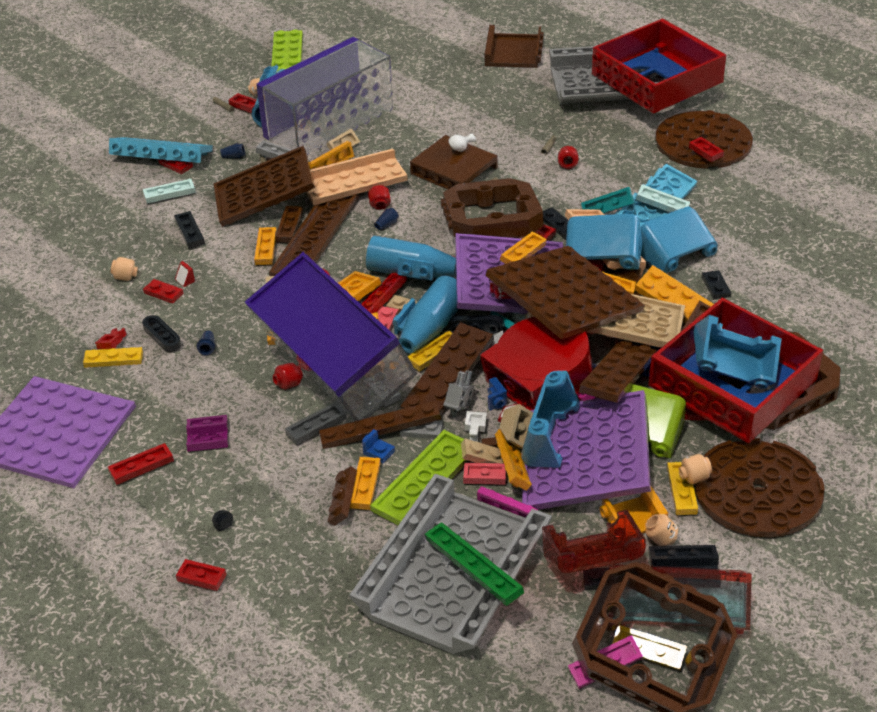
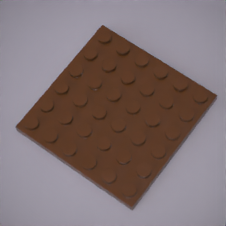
M564 246L487 269L485 275L560 339H565L640 313L645 307L638 298L627 292L624 287L618 285L611 277L600 271L598 267L591 264L570 246Z

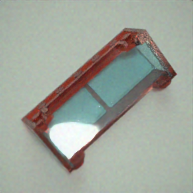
M608 564V570L613 569V568H617V567H620V566H623V565H621V564ZM651 566L653 570L661 574L672 576L677 582L691 585L696 591L717 598L719 602L724 604L737 634H744V630H750L752 573L746 570ZM626 586L618 601L624 606L626 612L625 618L620 624L626 627V624L631 623L708 627L680 612L666 611L660 606L659 602ZM668 593L672 600H677L674 594ZM607 612V616L610 619H617L615 614Z

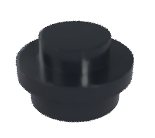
M227 510L217 511L212 517L214 528L218 531H223L230 527L233 523V515Z

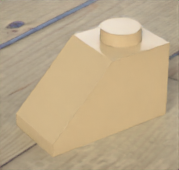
M520 404L504 410L499 428L507 441L523 449L533 412Z

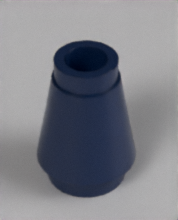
M235 143L220 149L221 157L241 158L245 156L244 145L242 143Z
M394 208L385 209L374 223L375 228L381 231L396 223L399 214Z
M205 331L197 342L196 347L200 354L206 356L214 352L215 341L213 332Z

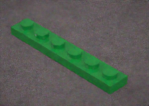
M439 523L424 534L430 544L506 606L524 594L522 585L444 523Z

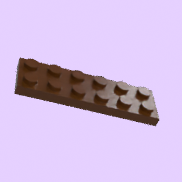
M460 322L401 404V409L436 400L441 416L447 408L443 404L446 399L449 383L456 382L459 371L465 373V371L469 370L472 372L481 359L480 355L488 349L494 340L493 334Z
M620 340L580 384L579 392L618 403L649 366L651 356L657 350L651 349L647 345L632 344L631 341Z

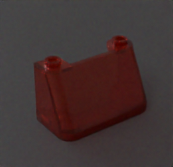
M628 510L617 512L618 518L614 523H607V532L567 540L564 532L557 533L553 525L542 527L544 557L549 565L562 573H573L636 560L645 553L646 539Z

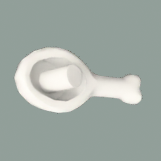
M472 133L466 137L453 135L449 138V144L452 149L463 152L466 149L468 142L476 141V137Z

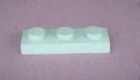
M192 179L143 189L147 204L196 193Z
M641 185L636 197L638 201L668 212L679 210L690 204L689 201L645 185Z

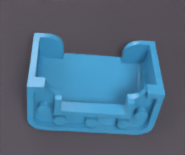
M690 206L648 220L641 226L643 242L641 257L664 273H669L677 268L679 257L702 249L703 255L709 257L714 255L718 249L716 240L696 210Z
M636 215L575 216L568 220L566 246L572 247L587 260L619 258L620 265L623 268L629 270L639 269L643 242L640 220Z
M708 315L695 325L696 360L701 370L713 371L748 382L760 389H765L776 383L782 338L771 336L770 340L765 341L762 340L761 336L754 339L722 329L723 324L718 323V318Z
M567 371L550 372L544 380L521 452L523 462L527 466L560 468L563 460L561 454L556 453L550 440L555 420L566 419L568 411L572 409L578 411L580 406Z

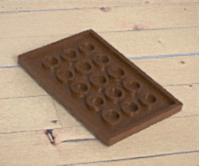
M304 145L213 183L219 223L222 227L232 224L237 220L247 218L249 215L261 212L268 207L278 205L280 202L292 199L315 188Z

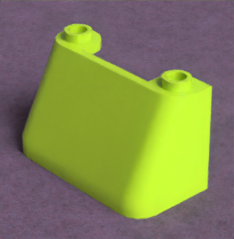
M633 384L627 393L644 390L646 394L648 442L652 443L651 449L653 453L658 457L671 459L684 427L685 400L678 395Z

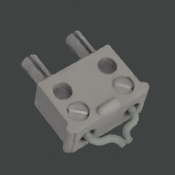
M469 370L465 371V373L459 371L456 382L449 383L443 406L451 409L452 417L454 418L460 410L468 409L470 406L474 386L469 384L472 372Z

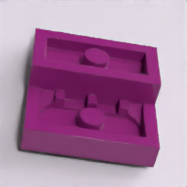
M227 415L187 419V452L228 447Z

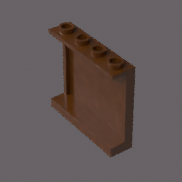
M489 25L484 54L485 66L538 68V63H541L544 32H541V26H539L538 34L495 33V25Z
M444 135L410 161L411 175L447 190L456 184L470 183L489 167L498 168V155L468 143L463 152L453 150L449 144L450 136Z

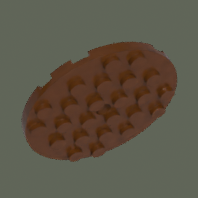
M707 110L683 112L665 119L656 130L655 141L659 151L667 155L670 160L693 168L708 169V167L717 166L722 168L731 166V163L743 160L751 151L753 137L750 130L737 119L730 117L728 114ZM703 137L722 149L724 155L710 162L691 150L689 142Z
M754 438L750 443L745 441L732 442L729 440L710 449L704 454V457H708L712 466V473H710V477L706 481L694 484L697 500L711 518L730 530L755 537H780L802 530L818 516L822 508L825 491L823 479L816 472V466L805 455L786 444L774 440L773 443L760 441V438ZM755 484H760V485H762L763 487H762V488H758V487L754 488V485H755Z

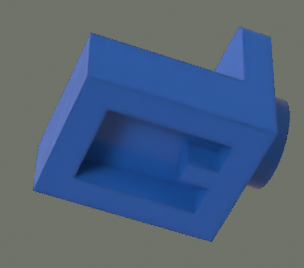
M496 377L489 379V388L487 389L488 409L491 411L507 405V390Z
M375 429L362 440L363 454L372 458H380L381 463H384L395 452V446L378 439V431Z

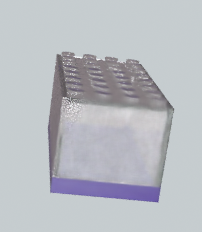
M351 37L256 84L263 137L276 145L291 150L304 145L307 155L325 146L330 140L349 129L356 130L394 109L390 56L355 37Z
M304 252L245 301V304L269 338L333 402H336L353 422L369 418L417 375L397 337Z

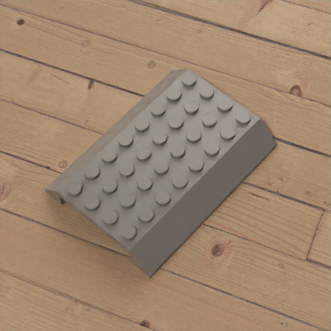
M595 46L549 49L551 75L559 105L631 99L592 75L593 47ZM636 69L634 71L641 73L648 69ZM655 72L645 76L655 84L666 80Z
M434 474L350 593V599L371 621L454 654L473 649L501 604V601L430 544L424 534L439 523H444L515 580L551 521L552 515L535 509H531L526 518L456 493L454 492V480Z

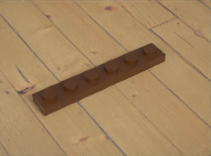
M435 400L319 430L322 447L327 449L363 440L373 429L378 431L379 436L441 420L437 401Z

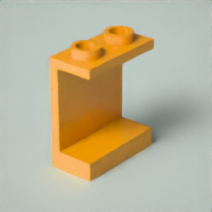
M652 486L651 492L641 493L638 498L614 505L610 503L608 498L602 499V506H600L602 518L607 519L611 533L616 534L619 541L646 533L645 525L651 516L655 514H665L668 516L666 508Z

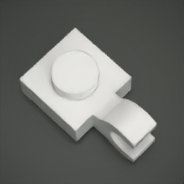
M467 411L465 431H469L470 440L478 442L479 432H485L487 413Z

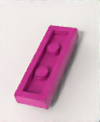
M482 486L477 491L478 501L525 518L531 509L538 510L531 505H526Z
M632 635L597 651L625 666L643 659V655ZM579 661L568 665V669L578 689L595 682V680L583 674Z

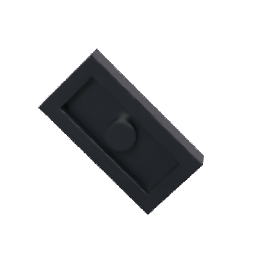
M719 270L702 273V279L713 300L731 297V291Z

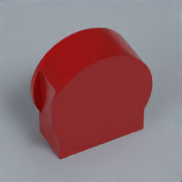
M535 317L524 319L511 326L503 333L498 343L480 355L486 382L489 383V379L496 377L507 390V398L516 404L523 403V407L528 410H535L544 380L550 372L567 371L578 397L582 394L579 392L580 384L593 371L589 340L585 331L565 339H560Z

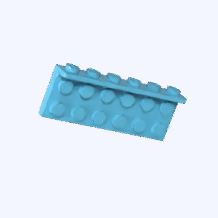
M128 137L109 138V154L200 163L201 155L213 152V145Z
M665 164L662 168H658L655 175L648 179L645 186L684 199L696 186L697 180ZM635 192L632 195L635 204L623 207L621 210L618 209L615 214H634L639 218L640 226H642L644 222L670 212L636 200L638 193Z

